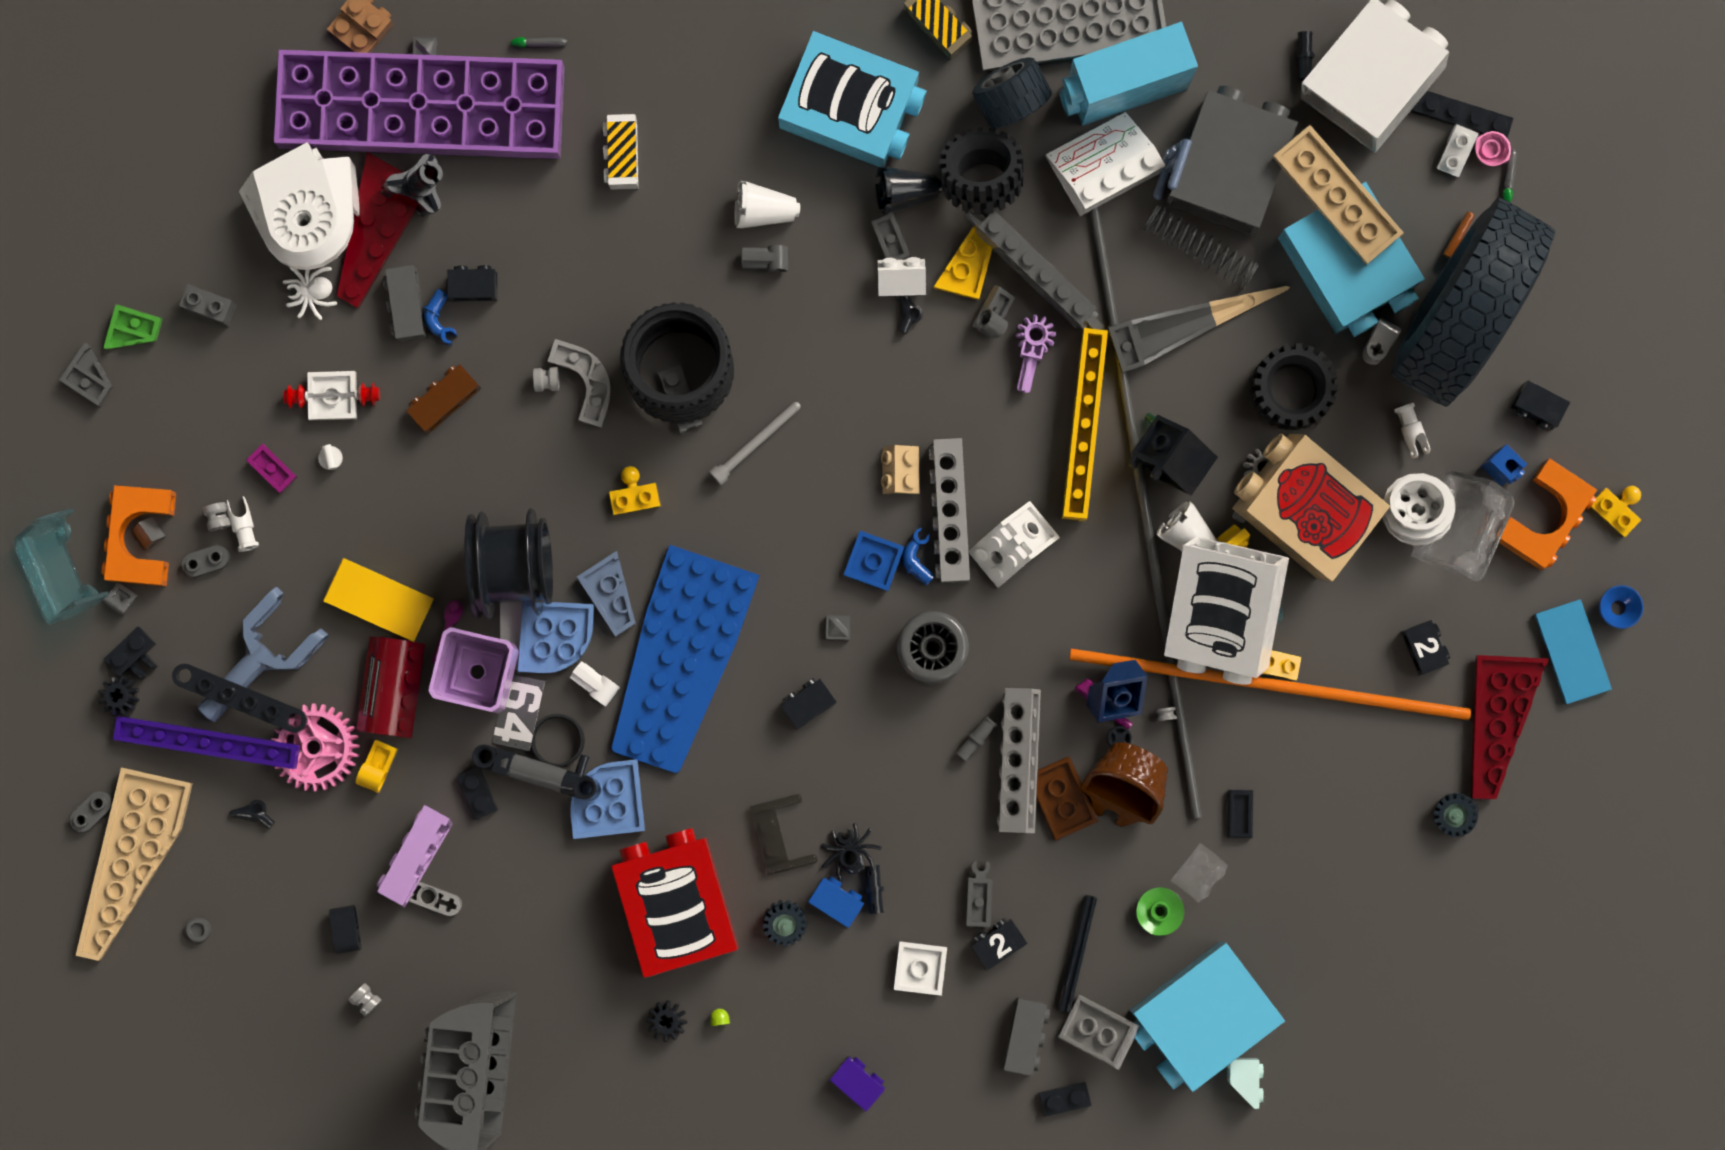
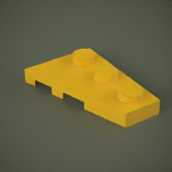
M974 226L933 288L979 300L992 247L987 245L977 235Z

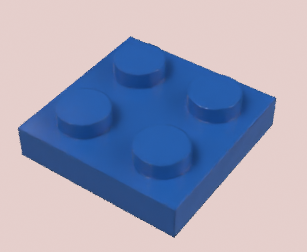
M859 531L844 576L888 592L904 546Z

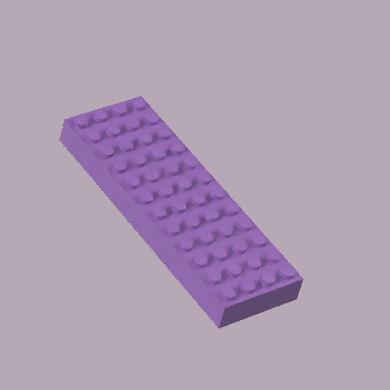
M279 50L274 143L279 149H295L308 142L312 149L317 148L324 151L561 159L565 66L562 60Z

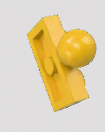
M633 466L625 467L621 472V479L627 484L628 488L609 492L613 515L660 506L656 483L637 486L640 478L638 469Z
M1627 486L1622 491V499L1619 500L1609 489L1604 488L1596 496V500L1591 508L1619 534L1626 537L1641 521L1627 507L1629 504L1632 505L1639 502L1641 491L1636 486Z

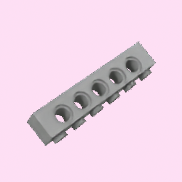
M962 438L934 439L933 446H929V460H934V469H930L931 484L935 483L936 493H931L932 507H937V516L933 517V531H938V540H934V553L939 554L940 564H935L936 578H940L941 583L969 582L970 571ZM943 458H949L953 462V467L949 470H944L940 466V461ZM946 481L951 482L954 485V491L952 493H944L941 489L942 483ZM952 505L956 510V514L952 517H946L942 512L943 507ZM946 529H954L957 533V538L953 541L946 540L943 534ZM949 552L956 553L958 562L953 565L948 564L945 561V555Z
M1005 688V693L1002 697L1004 717L1001 721L1003 741L1000 745L1002 765L999 769V776L1001 778V789L998 792L1000 813L997 816L999 832L1035 833L1041 690ZM1019 707H1021L1023 710V715L1021 718L1017 717V710ZM1018 731H1020L1022 734V739L1020 742H1017L1016 740V734ZM1017 755H1019L1021 758V763L1019 766H1016L1015 764V758ZM1016 779L1020 782L1018 790L1014 788V781ZM1015 803L1019 806L1017 814L1013 812V805Z

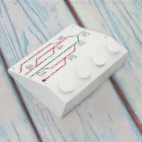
M1126 112L1045 155L1080 216L1160 174L1166 166L1154 145Z

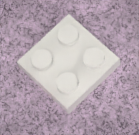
M899 941L894 990L942 996L947 947Z

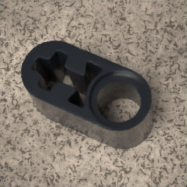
M355 905L330 909L329 916L336 954L361 950L362 943Z

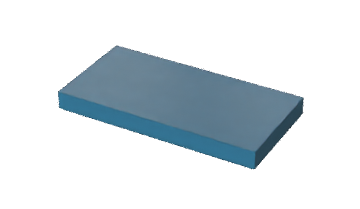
M1581 599L1534 614L1565 704L1612 690Z

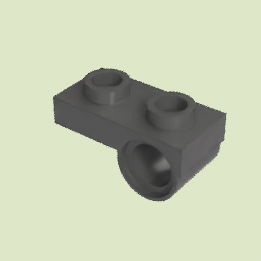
M994 285L972 327L989 338L1001 337L1008 327V322L1004 317L1015 297L1000 286Z

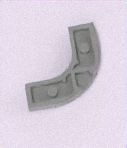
M555 339L548 362L571 369L580 374L587 388L585 401L578 420L602 428L611 398L610 380L604 366L588 350Z

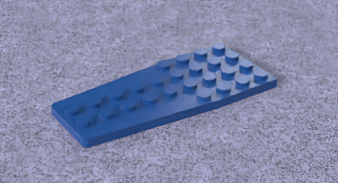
M669 545L645 615L612 744L614 752L674 773L681 771L737 644L760 575Z

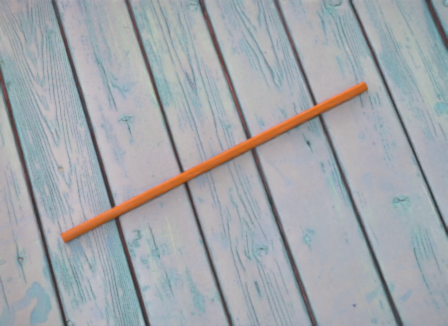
M1072 648L1069 653V660L1112 666L1114 663L1136 660L1145 672L1469 720L1471 716V709L1264 677H1252L1251 684L1242 685L1224 680V671L1206 669L1204 673H1191L1177 668V664Z

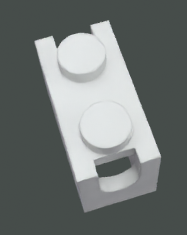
M910 257L906 260H896L895 258L878 260L879 296L926 295L925 259Z

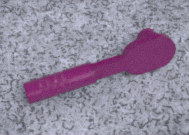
M451 600L447 604L444 612L446 624L443 631L450 627L452 628L453 624L460 620L463 612V605L460 601ZM440 635V638H439V641H438V644H437V647H436V650H435V653H434V656H433V659H432V662H431V663H433V664H435V662H436V658H437V654H438V650H439V646H440V642H441L442 635Z
M1086 678L1080 685H1076L1075 690L1087 699L1089 686H1092L1093 682ZM1127 718L1114 719L1120 726L1127 729L1133 724Z

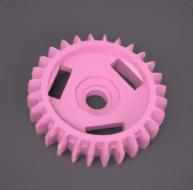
M314 703L311 704V710L306 705H302V711L306 713L308 718L306 728L297 733L285 729H274V732L279 736L278 738H271L272 741L287 743L288 735H294V744L300 745L297 769L274 766V768H283L280 777L289 775L286 781L288 784L296 780L295 788H300L303 783L304 791H309L311 785L314 792H318L319 785H321L323 790H327V783H330L332 787H336L335 779L343 782L345 779L342 774H351V771L347 768L348 765L356 766V763L351 761V758L359 757V754L353 752V749L360 747L358 744H353V740L357 739L358 735H351L350 733L355 727L346 726L350 719L345 718L341 720L342 712L334 715V707H330L328 712H326V705L324 704L320 706L319 710H317V705ZM299 714L291 715L289 719V724L294 728L301 724L302 719ZM323 717L337 726L340 730L338 734L334 735L318 725L319 719ZM313 740L320 744V751L314 755L310 754L307 749L309 742ZM335 761L338 767L333 772L318 779L315 771Z

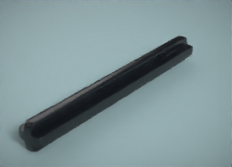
M1085 895L1057 1007L1062 1012L1068 1013L1071 1011L1097 902L1095 896Z

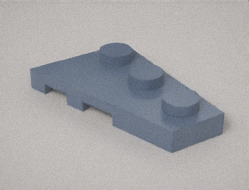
M617 551L577 576L615 637L636 624Z

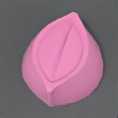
M1491 131L1476 138L1474 143L1475 152L1483 164L1498 166L1509 161L1511 146L1509 140L1503 134Z

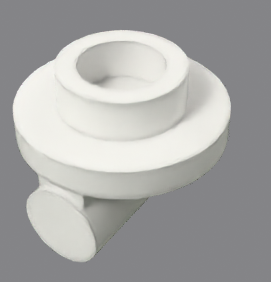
M329 444L322 446L318 460L323 468L334 470L341 465L343 456L338 448Z

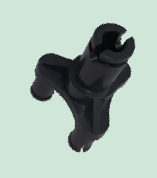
M425 154L410 170L390 175L381 186V189H384L381 193L388 198L395 194L411 198L418 204V214L421 217H428V215L435 214L441 207V201L435 187L442 179V168L433 155Z

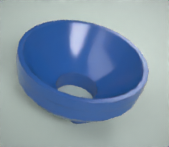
M1625 585L1611 587L1602 595L1599 602V612L1602 619L1608 625L1619 629L1635 625L1640 620L1644 610L1643 601L1639 593ZM1620 601L1623 603L1624 612L1621 615H1616L1612 612L1611 606L1613 602Z

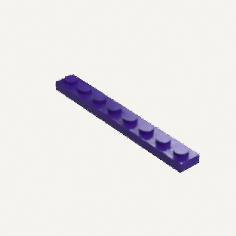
M116 716L113 740L289 769H297L300 745L124 716Z

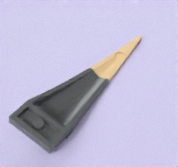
M1282 286L1134 317L1108 326L1107 328L1121 372L1148 364L1223 322L1287 291L1290 287Z

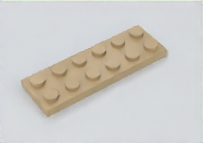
M1310 125L1273 156V159L1366 265L1404 234Z

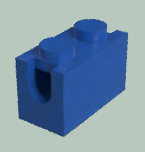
M1506 444L1497 449L1480 467L1502 486L1506 483L1510 485L1520 479L1525 473L1523 468L1527 463Z
M832 876L829 879L824 877L808 902L849 928L864 905V902L860 901L863 896L852 889L846 892L840 888L842 883Z

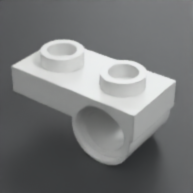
M1458 124L1454 125L1437 169L1459 177L1478 133Z

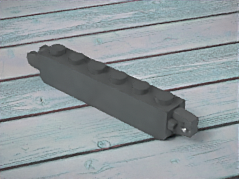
M987 209L981 210V214L986 217L983 222L970 211L964 214L965 218L976 228L975 232L987 245L991 246L1012 269L1073 327L1077 329L1080 327L1082 330L1084 328L1099 330L1104 328L1096 319L1099 315L1095 311L1097 308L995 210L994 213L987 214Z

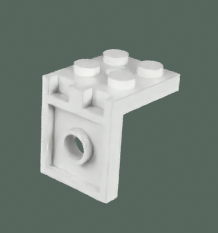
M1029 501L999 523L968 552L996 587L999 588L1060 537ZM995 551L1002 555V561L996 557Z

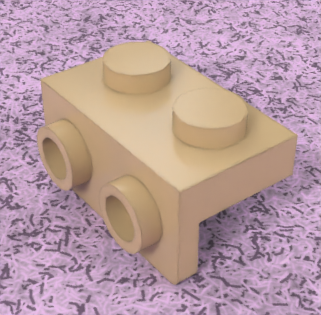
M892 445L883 447L881 454L883 472L881 485L883 487V494H919V446Z

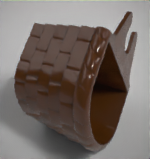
M1116 742L1107 750L1092 771L1089 772L1081 785V790L1090 796L1094 812L1097 816H1103L1104 810H1112L1119 815L1115 823L1120 827L1136 822H1145L1152 825L1156 822L1164 808L1163 801L1165 799L1168 767L1156 755L1141 747L1129 743Z

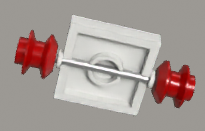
M355 371L308 372V391L305 392L301 384L297 389H292L291 385H288L287 390L283 392L284 404H288L289 408H292L293 404H298L302 408L306 401H308V420L357 419V400H359L362 406H365L366 402L369 401L372 402L373 406H376V401H380V388L376 387L373 382L371 387H366L362 383L357 390Z

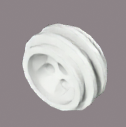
M1424 473L1408 474L1397 479L1387 489L1384 501L1390 505V508L1383 515V522L1389 533L1399 541L1411 545H1428L1440 540L1450 530L1455 514V501L1448 486L1438 478ZM1407 496L1410 498L1408 502L1402 501ZM1436 503L1439 509L1434 510L1431 505ZM1399 511L1404 512V513H1405V517H1402V516L1399 514Z

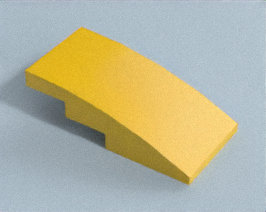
M342 558L323 599L328 604L413 642L434 598L345 558Z

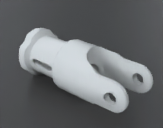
M1410 403L1396 408L1394 411L1398 413L1402 424L1401 431L1412 458H1417L1418 451L1415 446V439L1418 440L1425 454L1430 453V446L1421 421H1418L1413 408L1415 405Z
M244 496L242 498L246 514L242 517H236L232 514L229 502L226 500L232 530L238 538L239 552L259 547V543L254 538L252 530L254 525Z

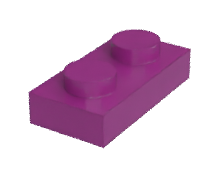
M263 443L246 459L280 494L298 478Z

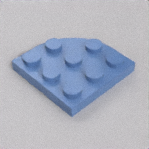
M522 601L518 672L555 673L576 663L586 652L592 638L595 605L552 602L547 605L544 602L542 613L540 616H537L534 613L531 601Z
M637 759L606 763L586 774V776L592 777L600 783L601 793L593 801L572 797L571 822L573 839L645 831ZM590 782L585 783L582 787L584 795H588L592 790Z

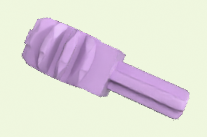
M1033 315V323L1026 317L1024 318L1026 326L1019 324L1017 327L1020 331L1024 332L1016 334L1017 339H1024L1018 344L1020 348L1022 347L1020 357L1023 358L1017 384V390L1023 393L1031 391L1037 361L1041 362L1043 352H1048L1045 344L1049 346L1054 345V342L1049 338L1055 337L1056 332H1048L1054 325L1049 323L1045 326L1046 317H1043L1041 322H1037V315ZM1032 330H1039L1042 333V339L1034 341L1030 338L1029 333Z

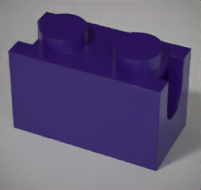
M848 1056L830 1077V1081L867 1112L884 1092L885 1087L882 1084L885 1081L875 1072L870 1075L864 1069L866 1065L855 1056L852 1059Z

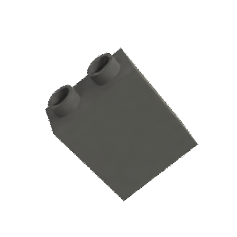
M1219 86L1217 93L1208 90L1189 138L1192 144L1178 186L1175 190H1170L1165 205L1254 237L1260 228L1281 170L1280 165L1273 159V156L1292 140L1298 122L1288 119L1290 110L1282 105L1264 102L1260 109L1244 103L1246 95L1242 91L1229 86Z

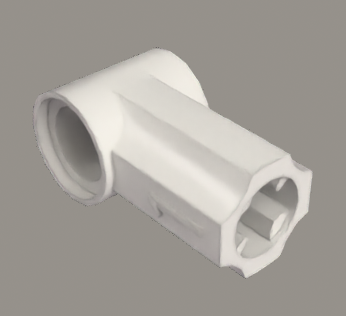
M582 661L569 677L590 692L589 695L604 706L608 705L620 689L604 675L601 676Z

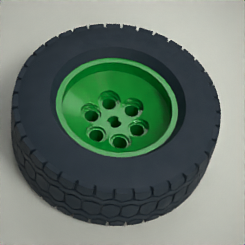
M1498 197L1468 230L1433 284L1398 348L1391 375L1399 382L1435 403L1448 407L1476 378L1516 318L1546 262L1555 236V229L1509 201Z

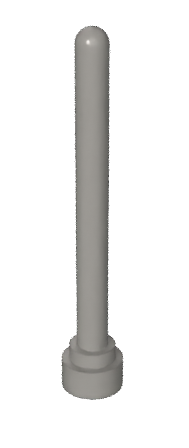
M798 402L792 403L724 465L714 466L709 471L711 476L722 486L728 480L729 472L801 408Z

